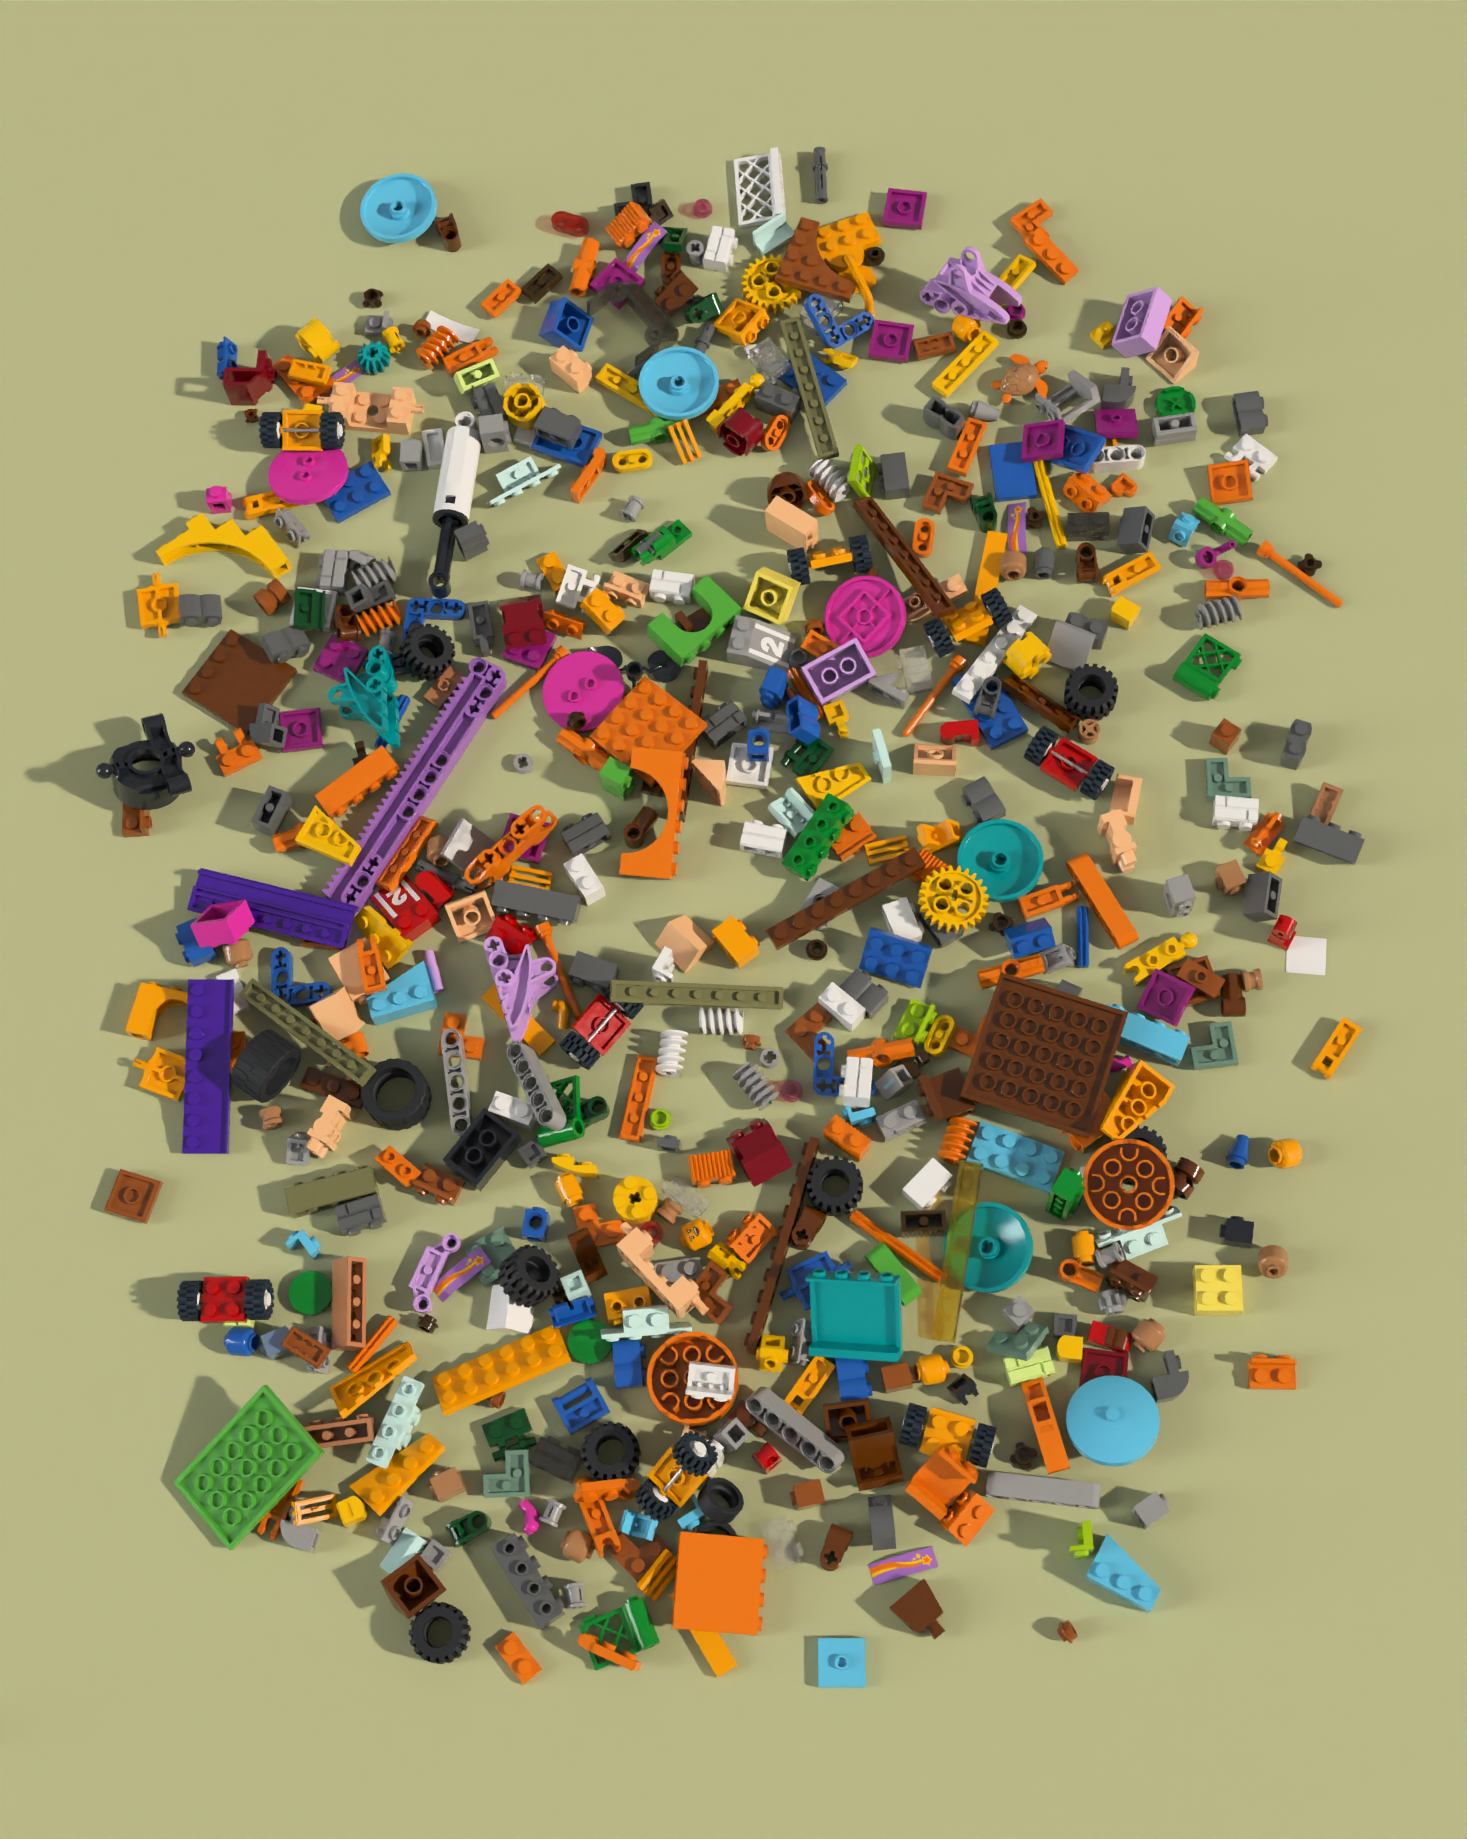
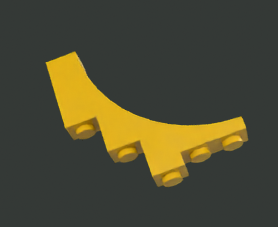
M203 513L193 516L185 523L189 530L180 533L174 540L163 544L156 551L164 566L188 555L218 551L234 553L253 560L266 569L274 579L279 578L292 569L287 557L262 525L252 529L247 535L242 533L233 519L223 522L217 529H214Z

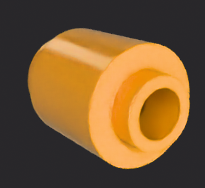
M566 1172L556 1178L557 1181L554 1185L564 1204H567L568 1207H573L584 1200L582 1196L583 1191L574 1174Z
M1088 1231L1075 1232V1236L1071 1237L1074 1260H1077V1263L1080 1265L1095 1263L1096 1248L1094 1235L1089 1234Z

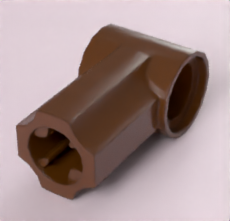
M643 806L632 823L624 828V840L629 848L637 849L641 847L645 836L658 820L659 815L652 808ZM631 834L638 835L636 838H629Z
M1228 973L1222 975V978L1225 979V983L1222 986V1017H1245L1246 1001L1242 993L1241 974Z

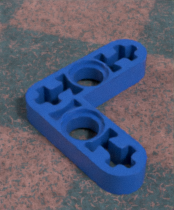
M812 294L804 301V308L823 344L828 348L835 349L869 330L874 325L873 315L865 311L837 326L820 295ZM816 300L817 305L812 307L810 303ZM821 316L825 317L828 321L826 327L821 326L819 323ZM866 318L868 322L858 327L857 323ZM846 325L851 326L853 329L851 336H848L844 331ZM830 328L832 329V330L829 331L828 333H825L826 330H828V329H830ZM835 336L836 340L831 343L830 339Z
M410 599L406 605L402 641L411 631L408 628L412 623L424 625L425 619L452 621L463 619L466 616L464 603L455 599ZM416 605H419L420 608H418L417 611L414 612L413 608H415ZM440 605L442 610L439 613H432V607ZM456 607H459L460 610H458L457 613H454L453 610H455Z
M284 947L276 948L272 952L271 992L279 998H282L284 994L286 998L283 1001L291 1007L310 1006L333 992V988L325 982L293 986V956L291 952ZM282 954H284L286 957L282 958V962L279 961L278 958H281ZM286 973V981L278 983V976ZM323 988L327 990V992L323 994V997L319 994H313V991L315 993L323 992ZM306 990L308 993L306 999L299 1001V993Z
M821 1032L815 1037L813 1089L821 1096H839V1083L845 1080V1078L833 1076L834 1038L830 1033ZM823 1035H826L827 1039L831 1040V1044L826 1046V1051H831V1056L827 1054L817 1055V1050L822 1051V1044H818V1039H822ZM822 1057L830 1061V1067L827 1070H821L817 1065L818 1060ZM822 1079L825 1080L826 1084H833L832 1079H836V1093H831L832 1088H826L825 1092H821V1089L817 1088V1084L821 1083ZM873 1079L871 1085H873L874 1088L873 1090H871L870 1097L874 1095L877 1090V1086L875 1085V1081Z

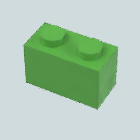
M610 756L599 772L603 790L625 801L627 796H631L636 788L633 771L629 766Z

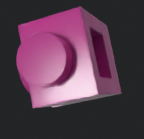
M212 486L211 488H206V503L212 514L232 512V495L226 487ZM223 503L224 506H216V504Z

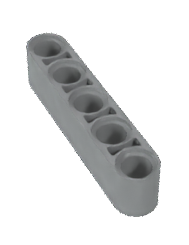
M447 1029L441 1035V1046L450 1124L453 1132L462 1136L473 1122L464 1039L457 1030ZM450 1035H457L456 1043L449 1045L447 1043L448 1037ZM459 1056V1064L457 1066H450L451 1058ZM461 1077L462 1085L458 1088H453V1080ZM458 1099H464V1107L456 1110L455 1102ZM465 1120L467 1121V1128L462 1132L458 1131V1123Z
M519 1041L511 1042L507 1047V1057L538 1122L554 1131L563 1129L566 1124V1115L534 1049Z
M759 1387L746 1400L745 1406L750 1414L824 1473H833L846 1459V1453L839 1444L767 1387Z
M987 1472L985 1496L1099 1509L1101 1485L1082 1481Z

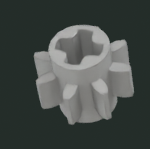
M1119 1289L1102 1292L1103 1298L1098 1300L1100 1311L1106 1310V1315L1108 1316L1123 1313V1307L1127 1305L1125 1294H1119Z

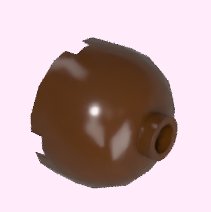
M782 472L776 474L767 486L769 504L777 495L800 509L802 503L808 499L806 484L796 473Z

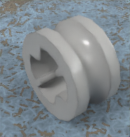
M523 753L514 758L513 764L518 773L527 774L533 769V762L529 755ZM526 760L527 767L523 766L524 768H520L519 762Z
M774 1048L764 1049L760 1055L761 1065L767 1069L775 1068L780 1058L778 1051ZM768 1053H771L772 1057H776V1059L772 1060V1063H767V1060L764 1061Z

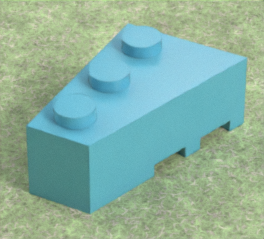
M1107 1533L1084 1579L1149 1613L1161 1589Z

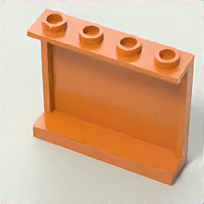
M680 1532L678 1535L671 1629L757 1636V1631L762 1630V1617H759V1607H763L764 1593L760 1592L761 1583H765L766 1569L762 1568L763 1559L767 1558L768 1546L764 1545V1539Z

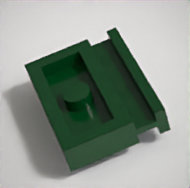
M295 589L293 629L312 631L315 629L323 632L326 591L317 592L311 589Z

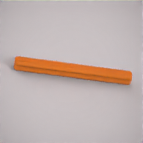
M855 1210L849 1217L852 1223L880 1243L883 1242L891 1251L936 1283L941 1282L945 1275L942 1270L859 1211Z

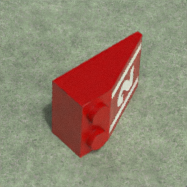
M406 875L394 892L380 889L369 897L393 929H398L401 932L400 936L405 940L409 939L413 942L441 921L438 912Z

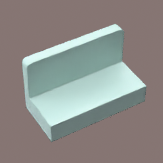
M784 212L752 232L753 246L762 256L768 257L791 241L794 231L787 224Z
M405 1528L381 1562L380 1567L391 1574L419 1553L421 1555L428 1542L410 1529Z

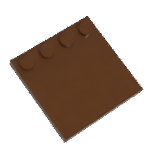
M230 629L184 688L182 694L235 728H241L242 732L249 736L250 723H256L259 703L273 705L296 675L297 670L286 662L281 664L271 663L262 647Z

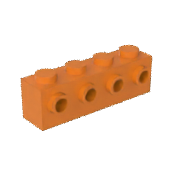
M380 746L314 796L330 817L339 818L347 812L349 806L360 803L364 799L363 796L379 789L381 787L380 783L384 780L394 778L398 774L397 771L400 767L384 746Z

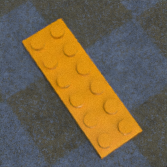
M553 1325L432 1376L431 1379L442 1412L447 1416L572 1361L559 1328L554 1329Z

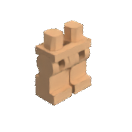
M1120 808L1101 815L1097 831L1099 836L1105 835L1109 843V855L1112 866L1118 865L1121 873L1124 874L1133 871L1135 868L1137 846L1135 841L1131 842V835L1126 831L1128 824Z
M328 1095L320 1109L322 1113L321 1118L317 1119L314 1122L313 1129L310 1128L307 1132L311 1138L306 1148L312 1154L324 1159L329 1149L335 1151L337 1148L336 1143L341 1138L340 1131L347 1119L353 1121L356 1113L348 1104L331 1095Z

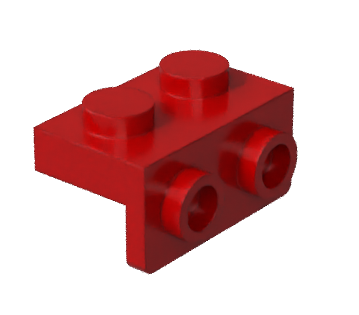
M510 914L496 916L486 936V939L491 936L499 937L503 942L505 951L510 955L522 954L526 944L530 946L533 941L538 939L534 929L518 923L517 919Z

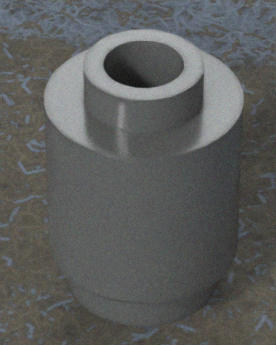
M1041 547L1034 553L1033 572L1038 579H1049L1054 573L1055 552L1048 547Z

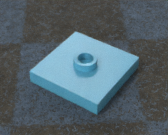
M818 1638V1688L866 1687L865 1638Z

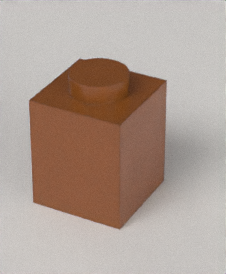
M1223 718L1213 731L1209 744L1227 755L1238 741L1242 729Z
M908 1362L881 1367L886 1394L913 1387L912 1382L916 1381L914 1368H909Z
M820 1479L793 1485L794 1491L790 1492L793 1506L798 1505L799 1511L826 1504Z

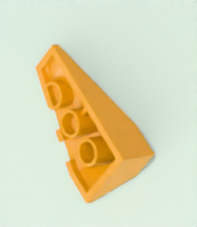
M1142 1060L1130 1065L1116 1088L1100 1130L1114 1141L1125 1138L1139 1124L1166 1104L1175 1086Z

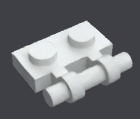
M1245 434L1233 447L1232 451L1237 455L1234 456L1228 451L1224 456V459L1228 462L1248 459L1250 478L1255 482L1261 477L1256 471L1258 470L1265 474L1278 459L1275 454L1248 434Z
M568 564L555 604L574 610L577 603L581 604L595 588L599 589L601 577L593 574L592 579L588 580L586 579L587 570ZM582 586L588 588L585 597L580 596ZM581 609L580 613H582V614H584V615H587V614Z

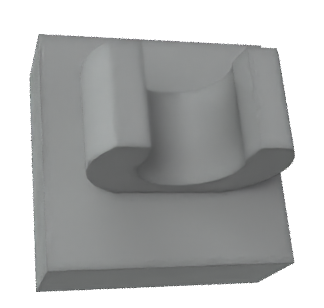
M350 550L348 558L353 560L350 568L356 569L359 563L363 572H365V565H373V562L376 560V557L361 550Z

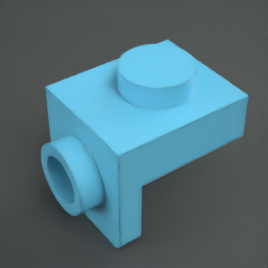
M1182 512L1173 523L1168 540L1186 547L1190 537L1198 528L1200 520L1191 514Z
M845 1106V1109L842 1110L845 1123L849 1122L853 1128L857 1126L861 1128L869 1127L876 1121L874 1107L853 1113L850 1106Z
M303 1229L300 1232L295 1231L288 1237V1241L285 1242L291 1251L300 1244H303L315 1260L322 1255L318 1249L321 1247L320 1243L314 1236L310 1238Z
M695 1494L691 1496V1499L697 1508L677 1520L683 1531L686 1529L688 1531L696 1529L701 1525L699 1521L707 1517L701 1511Z
M625 1509L618 1530L635 1538L653 1541L658 1521L657 1518L651 1519L650 1515L646 1516L645 1514Z

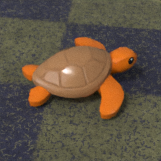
M1013 354L1010 356V360L1017 365L1010 368L1004 374L1001 381L996 380L991 383L992 388L1004 393L1002 396L1003 404H1008L1012 396L1026 395L1034 388L1038 394L1046 399L1048 387L1043 380L1038 378V375L1043 374L1047 370L1048 362L1041 360L1031 365L1027 357Z

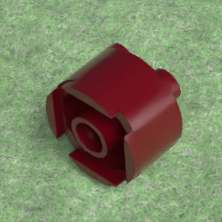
M738 407L717 428V435L719 439L721 437L724 439L723 445L730 452L737 456H742L743 454L747 456L764 436L762 430L763 423L760 419L753 418L744 408Z

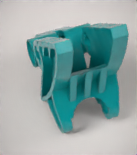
M375 646L369 652V661L365 667L366 672L355 676L345 667L346 683L332 687L328 692V699L332 704L340 706L339 712L344 719L365 721L377 731L386 743L396 749L400 748V727L398 722L399 703L393 694L398 687V683L394 678V662L384 647ZM336 692H342V696L339 699H333V695ZM346 708L352 710L350 714H344Z

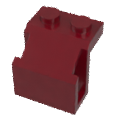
M258 350L256 368H224L223 387L231 405L255 406L261 396L273 389V381L277 379L276 369H273L272 359L268 357L266 350Z
M540 594L500 600L499 608L503 616L502 630L506 650L547 643Z
M765 1118L751 1121L748 1127L737 1129L730 1133V1137L726 1138L729 1147L734 1151L753 1187L793 1166L781 1141L777 1139L771 1125Z

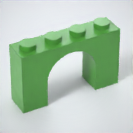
M708 575L692 587L691 597L710 616L711 622L705 629L698 632L683 631L663 612L647 625V635L680 667L685 663H691L695 659L696 654L701 650L705 651L715 638L719 639L722 637L726 629L730 625L733 626L736 615L740 616L741 607Z

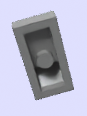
M899 672L870 678L868 681V691L903 710L908 704V694L900 687L895 688L899 681Z

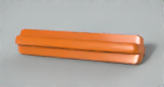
M792 667L787 671L788 677L797 692L818 707L819 717L817 721H820L825 717L824 711L797 667Z
M390 1315L385 1318L367 1340L366 1348L360 1349L347 1365L350 1371L356 1373L366 1364L397 1326V1320Z

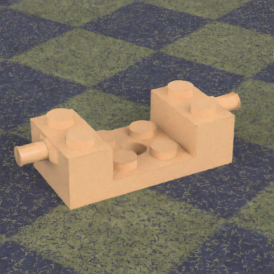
M334 382L330 397H317V405H328V412H340L343 415L344 430L410 435L413 414L424 413V405H415L416 399L412 388L392 387L391 394L356 392L354 383ZM373 409L378 410L376 415H368L369 411Z
M625 1221L620 1226V1229L627 1236L616 1245L619 1256L663 1303L668 1305V1308L680 1320L694 1307L704 1315L709 1308L700 1300L698 1285L691 1278L687 1280L682 1275L672 1286H669V1281L662 1274L658 1276L654 1271L655 1267L648 1260L654 1254L652 1237L646 1230L640 1231L637 1227L633 1229Z

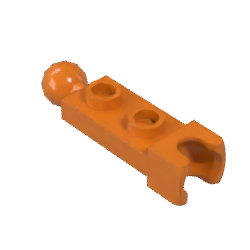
M588 1476L579 1477L575 1483L576 1489H578L581 1483L593 1482L592 1479ZM603 1499L592 1503L578 1502L598 1557L602 1558L604 1556L603 1550L607 1544L611 1545L615 1552H619L621 1549L620 1540Z

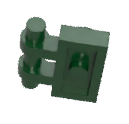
M819 738L809 745L796 739V743L790 750L784 753V758L780 763L784 767H787L790 762L795 763L791 769L799 777L811 775L819 771L833 754L834 748ZM802 748L806 749L801 757L797 755Z
M524 1408L481 1425L489 1447L499 1445L500 1450L492 1453L495 1462L501 1459L505 1460L506 1449L529 1448L530 1450V1447L538 1444L535 1436L528 1439L525 1437V1434L533 1431ZM518 1437V1443L507 1447L506 1441Z

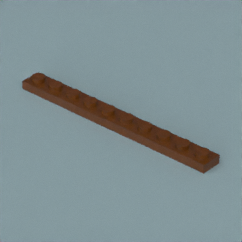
M810 1136L809 1142H805L803 1145V1162L798 1163L795 1176H798L797 1182L791 1185L789 1197L792 1198L790 1205L786 1204L784 1208V1225L778 1228L776 1239H779L777 1247H773L770 1260H773L771 1268H767L764 1274L765 1288L759 1291L757 1303H760L758 1311H754L750 1322L753 1325L752 1331L746 1334L744 1346H747V1353L756 1355V1349L760 1346L791 1243L792 1231L796 1226L806 1193L807 1178L810 1175L811 1168L814 1166L820 1146L819 1138Z

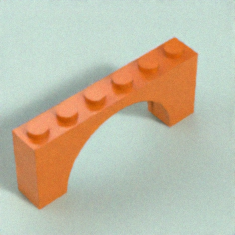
M632 747L630 768L651 775L660 784L667 798L668 817L662 833L651 845L640 851L621 853L620 875L673 880V876L677 875L678 864L675 863V854L678 855L680 850L677 834L681 833L682 821L679 820V815L684 810V799H681L682 791L686 789V778H683L684 770L688 769L689 758L686 757V753L683 751Z

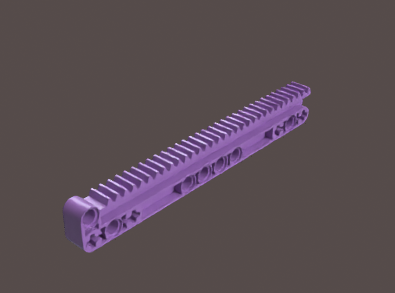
M480 657L470 661L469 676L461 677L463 684L457 683L458 690L452 691L454 697H448L450 704L444 703L445 711L440 710L441 717H435L437 724L431 723L432 731H426L428 738L422 737L423 744H417L419 751L412 752L415 758H408L410 765L404 764L405 771L399 772L401 778H395L397 785H390L392 792H386L388 799L382 798L383 806L377 805L379 813H372L374 819L367 820L370 826H364L365 833L358 834L361 840H354L360 845L361 851L352 867L341 863L343 868H336L338 875H331L333 882L327 881L329 889H322L327 899L356 905L358 908H356L355 913L362 910L377 887L376 881L420 816L424 815L506 689L507 679L502 668ZM483 668L481 672H475L477 669ZM484 694H490L489 697L482 698ZM441 761H447L442 766L438 765V763ZM429 778H436L431 783L427 782ZM418 795H424L422 799L416 800ZM407 812H413L411 816L404 817ZM362 881H368L365 886H359Z

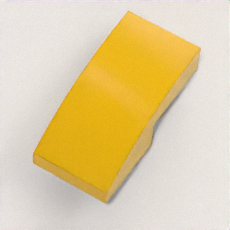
M558 1154L557 1157H552L553 1166L565 1173L568 1172L583 1178H598V1169L596 1165H592V1162H580L579 1165H576L575 1158L570 1157V1154Z

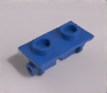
M225 336L223 341L217 345V360L221 361L217 363V376L221 380H223L225 367L238 368L237 345Z
M586 1295L572 1300L573 1307L570 1308L568 1302L552 1305V1308L548 1310L552 1318L553 1328L564 1327L597 1316L592 1296L587 1297Z

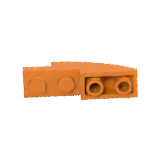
M1043 1377L1021 1383L1048 1475L1070 1469Z

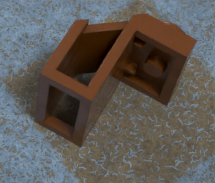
M959 1067L932 1078H928L927 1074L918 1077L917 1092L920 1098L924 1096L927 1103L924 1105L928 1117H933L935 1123L943 1120L949 1122L951 1117H965L975 1113V1103L960 1098L965 1080Z
M890 1416L845 1426L859 1491L904 1482Z

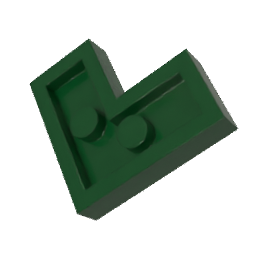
M663 227L667 232L657 244L662 243L663 251L670 253L682 252L688 236V228Z

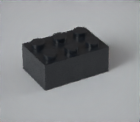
M484 1108L443 1158V1161L447 1167L481 1192L522 1139L519 1133Z

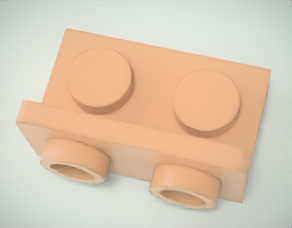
M615 570L609 582H605L603 585L604 591L609 595L610 599L621 600L633 608L638 607L642 609L650 594V584Z

